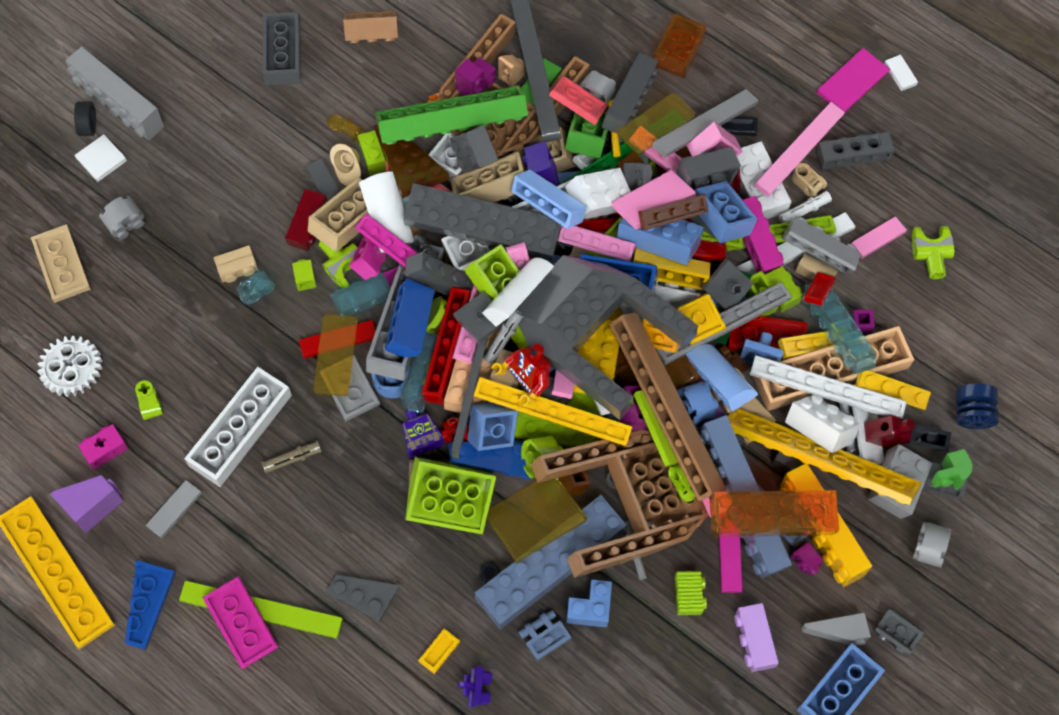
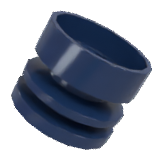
M968 384L957 388L956 404L959 406L956 409L957 425L968 429H986L999 423L998 408L996 407L998 404L997 388L987 384Z

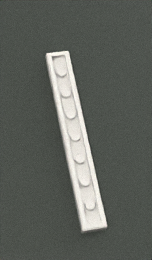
M845 212L833 218L836 233L828 235L840 237L854 230L856 226ZM788 242L777 246L778 251L783 255L784 265L806 253ZM752 260L737 266L739 270L754 275L757 273Z
M756 355L750 371L751 376L884 417L895 416L903 419L907 402Z

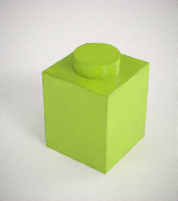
M302 259L292 263L298 291L317 288L311 260Z

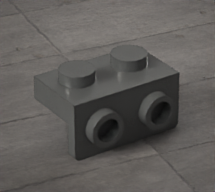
M640 162L624 163L623 175L631 192L651 181V164Z
M890 608L875 628V631L878 632L877 636L885 642L889 640L895 644L894 648L902 654L908 653L909 655L924 634V631Z

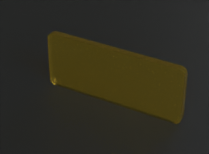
M671 93L619 129L618 135L637 154L641 155L652 147L654 141L692 119L695 112L676 93Z
M325 315L323 317L313 389L315 394L348 395L357 330L356 317Z

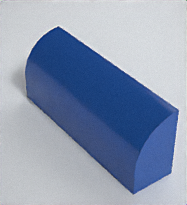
M406 278L398 289L385 346L386 351L402 357H414L421 354L435 290Z

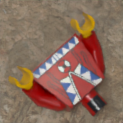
M534 344L529 348L522 347L505 358L504 363H494L492 365L493 370L500 367L496 375H505L507 367H510L509 372L530 394L522 395L519 399V402L525 404L524 406L528 408L535 405V397H539L550 383L549 372L551 364L543 355L544 347L540 344Z

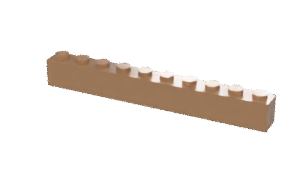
M635 312L621 315L609 325L698 502L717 495L727 488L638 314Z

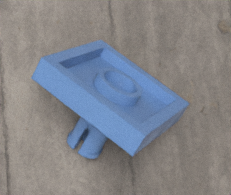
M763 332L759 343L746 339L740 358L748 364H753L755 355L780 362L784 350L771 347L772 335Z

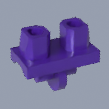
M476 666L475 669H470V675H464V682H458L457 688L463 689V696L468 697V707L474 708L490 703L491 694L490 692L482 691V684H491L492 673L484 671L483 667Z

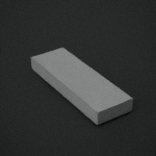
M185 480L145 526L162 539L199 498L202 492Z

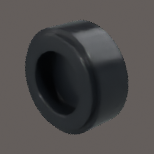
M491 562L485 563L480 568V578L484 583H488L500 573L499 567Z

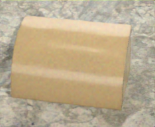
M805 253L795 272L813 281L817 272L836 276L839 269Z

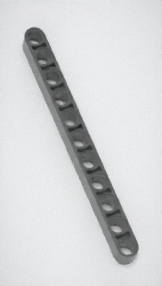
M511 0L543 142L546 141L547 143L562 139L553 99L549 96L551 91L529 0Z

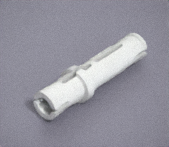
M825 191L814 198H808L806 202L780 214V222H790L794 217L798 218L811 211H817L819 207L831 202V195Z

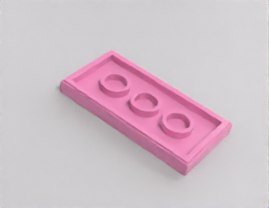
M670 170L612 202V207L637 230L641 228L638 211L691 197L696 192L676 173Z

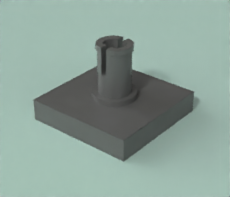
M725 259L701 289L709 294L726 311L737 305L754 283L728 259Z

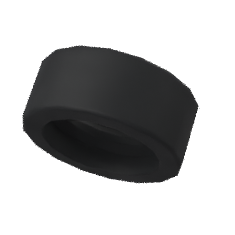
M77 101L75 104L74 123L78 136H94L96 113L94 104L91 101Z

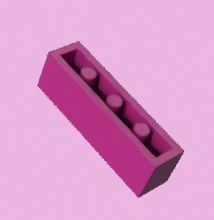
M756 196L744 199L743 202L757 217V221L751 235L743 237L756 272L762 271L765 274L784 265V259L776 246L775 236L771 234L768 219L763 215L762 205Z

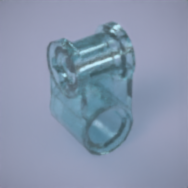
M264 270L256 272L238 285L241 302L247 305L254 303L264 295L272 292L275 288V283Z

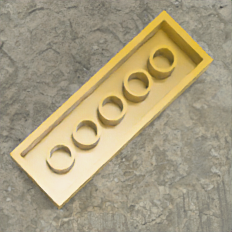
M804 464L788 472L780 484V491L783 497L788 498L793 513L800 517L803 529L810 533L815 548L820 549L823 554V561L833 570V576L837 583L841 584L844 588L864 577L873 566L809 465Z

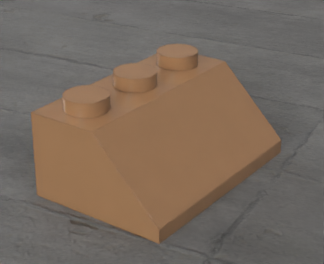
M397 10L344 14L345 41H349V43H359L360 40L376 42L377 39L394 41L395 38H398Z

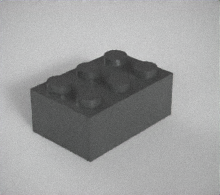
M732 147L726 149L719 148L714 152H703L698 156L683 158L676 170V174L695 191L697 188L724 181L731 185L741 164Z

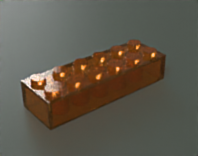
M836 490L714 492L709 496L712 537L834 535L839 532Z

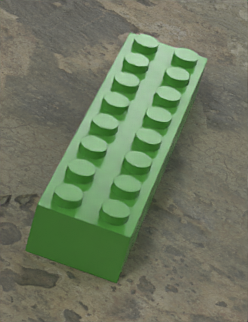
M519 85L375 112L382 143L394 144L397 140L403 139L411 141L419 136L424 138L431 137L435 133L448 134L451 133V130L456 129L464 131L472 126H487L488 123L493 122L501 124L509 119L515 121L522 120L523 117L528 116L525 94Z

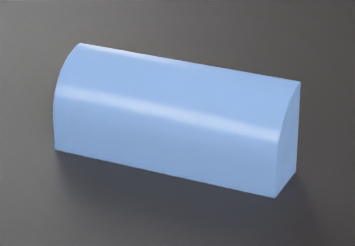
M710 344L700 345L686 354L691 368L703 381L709 384L712 391L732 412L758 395L756 390L714 346Z

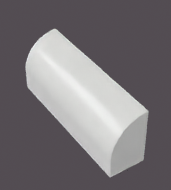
M393 172L379 173L359 182L368 214L407 245L413 243L414 239L410 226L404 224L405 210ZM379 248L380 253H386L381 248Z
M542 258L531 259L482 314L495 326H498L510 317L554 266Z
M840 403L841 412L854 417L861 424L853 444L846 446L847 452L875 464H882L884 460L883 448L865 440L864 423L878 419L877 414Z

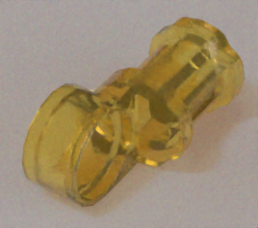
M333 114L326 121L333 131L346 133L354 142L358 141L357 135L364 133V128L356 126L350 118L343 120L338 115Z

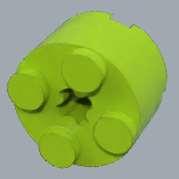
M553 436L532 438L523 442L521 459H525L526 466L523 467L530 478H536L531 464L539 456L563 450L561 446H558Z

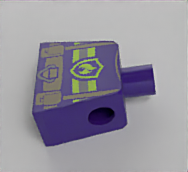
M415 408L406 412L408 421L402 423L409 458L444 446V438L428 414L419 416Z

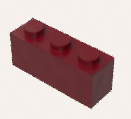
M307 189L304 190L285 236L289 246L309 251L310 247L315 244L316 237L308 232L309 216L328 202L326 195Z

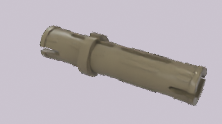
M318 441L303 447L297 446L295 450L263 461L262 465L267 474L296 461L306 460L305 458L322 451Z

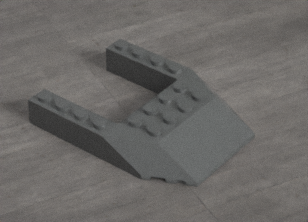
M563 255L553 265L554 267L518 306L517 310L524 316L518 325L525 337L528 348L534 344L542 345L544 347L543 355L553 368L621 420L632 408L634 397L579 355L577 351L622 303H625L684 349L697 335L698 325L636 278L603 263Z

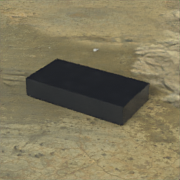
M736 116L722 124L721 127L732 135L757 136L758 118Z

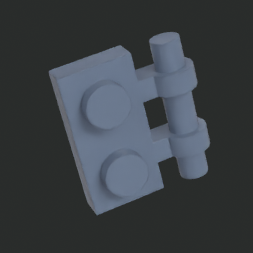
M553 610L546 614H541L539 619L531 624L527 623L524 625V629L518 632L521 639L528 635L531 637V640L526 642V646L537 662L572 638L561 621L554 625L550 620L556 617ZM544 625L547 629L537 635L535 630Z

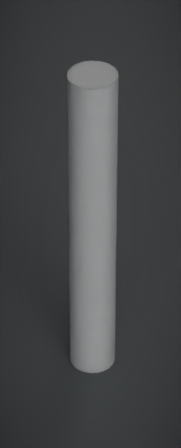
M625 521L627 525L626 535H633L634 531L630 521ZM635 559L634 564L639 580H644L647 577L642 559Z

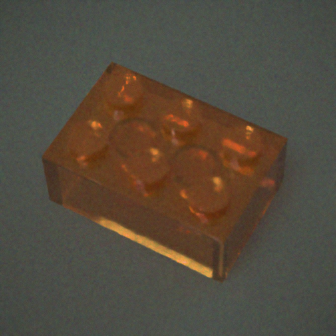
M674 14L654 53L653 58L659 60L657 68L685 79L705 39L707 26Z

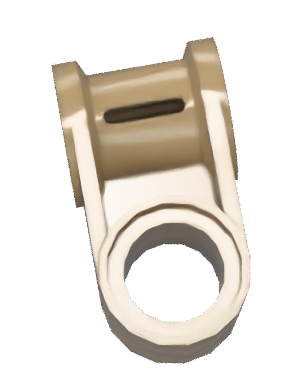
M798 164L792 174V182L804 191L808 197H816L821 189L827 187L826 180L808 164Z

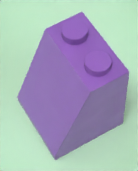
M102 475L53 491L50 494L85 533L123 502L119 496L122 492L110 478L105 480Z

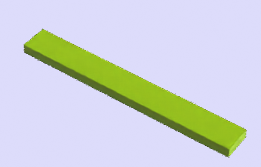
M185 581L179 601L208 608L202 597L217 588ZM251 596L261 616L267 623L338 639L343 622L341 617Z

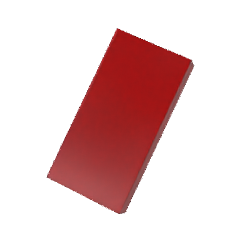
M817 272L804 295V301L822 306L836 281V277Z

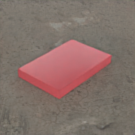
M565 76L561 77L549 94V96L594 125L608 107V104Z

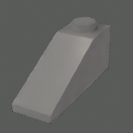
M865 613L805 623L801 628L803 633L846 645L853 643L855 646H861L866 644L865 641L871 637Z

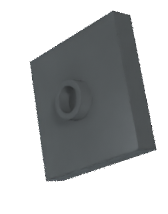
M484 291L453 314L454 318L478 344L498 330L508 320L507 318L498 326H495L482 314L492 302L491 298Z

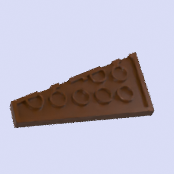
M378 124L373 126L390 172L394 174L401 198L410 195L413 183L431 187L449 180V173L412 140H397L394 144L382 143Z

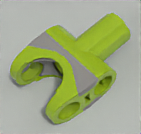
M940 226L939 238L935 240L927 238L920 227H914L912 231L914 260H926L929 278L932 280L941 279L946 276L944 259H952L954 257L953 238L948 226Z
M320 241L318 246L329 258V260L322 264L323 269L339 287L346 290L349 288V284L344 276L348 270L352 269L349 265L357 250V246L351 243L346 248H340L335 252Z

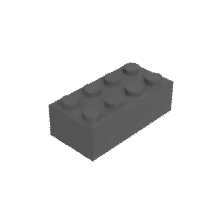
M298 12L263 13V76L266 85L302 84L301 22Z

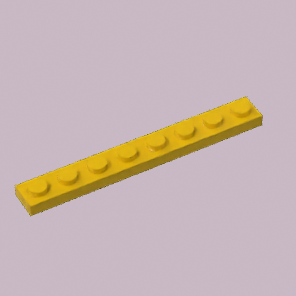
M479 378L473 395L476 398L619 445H627L632 426L540 396H536L535 405L528 408L524 406L525 404L520 403L519 399L522 395H530L529 393L491 380Z

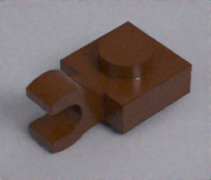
M725 345L718 349L720 354L742 374L749 369L748 364L737 353L732 356L730 350Z

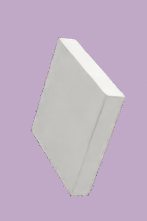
M104 134L74 155L97 182L127 161L125 156Z

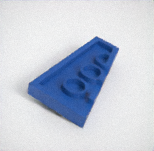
M514 441L511 447L478 451L470 442H463L459 459L451 456L453 442L448 445L450 463L453 465L472 469L480 468L491 473L499 472L510 477L518 476L525 480L530 479L523 467L526 466L525 459H521V447L524 441Z
M136 560L125 644L146 650L176 573L173 570Z

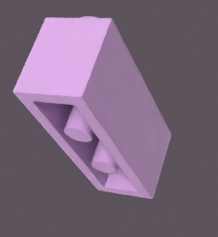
M763 603L738 608L734 619L736 626L740 627L741 635H739L741 646L745 647L747 653L745 655L746 666L750 667L751 672L775 668L779 663Z

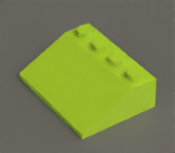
M415 457L410 477L405 520L483 535L497 476L483 470Z

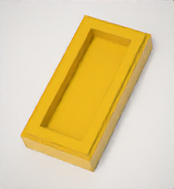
M444 628L418 662L435 675L459 645L460 640Z

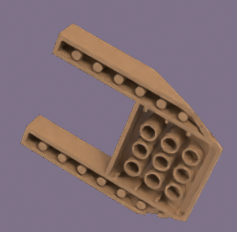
M500 14L459 66L467 58L474 63L479 57L491 65L515 35L516 22ZM574 56L551 85L550 91H552L562 76L580 85L586 75L589 74L590 64ZM455 71L440 88L439 100L464 96L456 90ZM494 83L492 86H488L484 92L502 89L503 87ZM552 98L556 116H558L565 106ZM527 101L528 116L523 117L522 120L515 121L509 119L501 124L493 122L485 126L498 159L531 143L541 134L535 106ZM477 126L469 127L468 130L477 128ZM459 129L451 130V133L454 135H459L468 130L460 131Z
M642 429L631 432L626 446L607 440H600L539 456L531 464L538 483L607 465L634 531L633 535L574 552L567 558L574 578L642 558L686 541L709 516L703 501L698 502L695 497L691 502H685L680 498L668 474L669 468L675 465L665 467L649 431Z

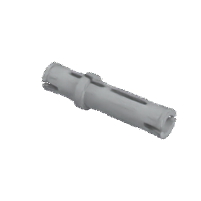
M516 309L506 323L502 324L501 331L483 357L488 363H495L511 335L516 333L518 324L524 318L519 310Z

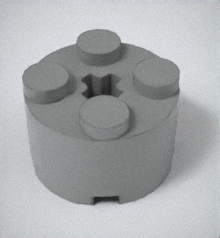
M591 71L579 85L606 104L616 96V82L597 71Z
M126 196V199L122 197L114 199L104 207L105 213L103 215L100 213L99 218L110 233L120 240L126 238L129 235V231L134 228L139 229L145 223L143 221V212L130 196Z
M923 522L913 559L941 568L944 561L943 556L947 551L951 529Z

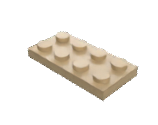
M67 224L31 237L54 303L91 290Z

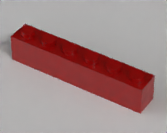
M451 287L422 391L426 402L444 405L456 359H453L452 356L461 329V324L454 318L453 314L468 303L471 295L470 290Z

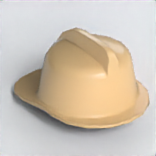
M336 144L332 147L330 159L340 182L348 186L358 177L361 178L359 153L354 148L345 144Z

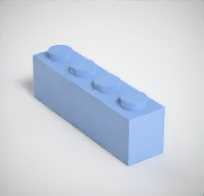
M527 170L515 176L511 192L567 229L583 222L587 206L532 170Z

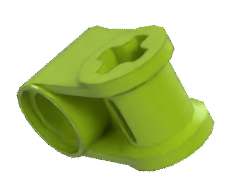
M146 380L138 382L135 391L143 419L148 420L163 415L161 403L152 384Z
M680 464L670 467L668 474L680 498L685 502H691L696 496Z

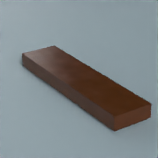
M698 194L638 211L641 230L652 229L708 213L706 195Z

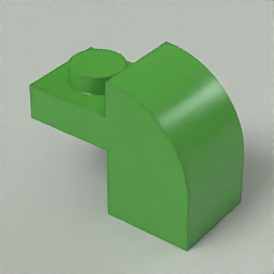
M965 449L947 453L941 463L944 470L937 471L931 483L934 488L948 487L950 485H953L955 490L961 488L972 472V462Z

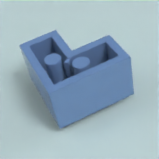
M591 580L589 600L569 597L566 623L607 628L612 582Z

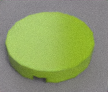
M437 297L432 302L426 333H431L430 329H435L444 316L445 309L443 307L447 305V301L442 297Z

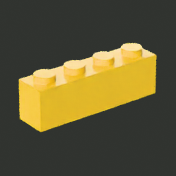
M635 248L632 262L657 266V281L702 290L701 288L709 279V262L691 259L686 266Z

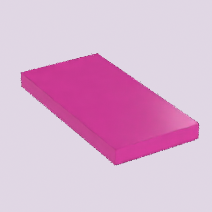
M863 48L817 90V94L828 103H834L846 113L887 75L890 69Z
M239 576L202 597L241 669H245L279 648Z

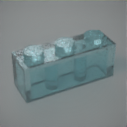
M381 272L376 277L356 281L349 287L337 289L330 296L342 321L386 302L391 288Z

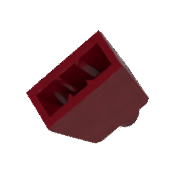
M887 416L864 423L865 440L887 449L898 444H905L912 439L911 430L915 429L914 421L912 419L904 420L895 416Z

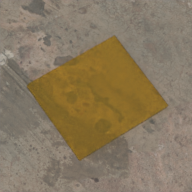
M556 478L541 483L535 482L488 510L486 519L517 563L585 523L588 518L560 480Z

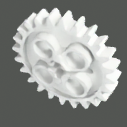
M64 336V342L56 339L57 345L50 343L51 349H44L46 356L40 355L43 362L38 363V366L41 368L38 370V373L42 375L39 378L44 382L46 388H49L52 393L56 391L58 396L63 392L66 397L69 396L70 392L76 396L78 390L83 394L85 387L91 389L89 385L91 382L97 383L94 377L101 376L97 370L103 369L100 364L103 360L99 357L101 354L96 350V346L94 344L91 345L89 340L84 342L82 337L76 340L75 336L68 340ZM72 352L69 356H65L66 353ZM83 361H88L85 365L80 366ZM56 367H60L58 371L53 372ZM76 376L74 380L68 381L70 377Z

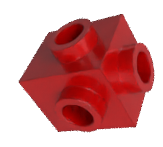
M450 418L442 423L444 430L441 431V435L444 438V442L447 441L450 444L454 441L459 418ZM467 424V427H466V431H465V435H464V440H463V442H469V441H468V432H469L468 424Z

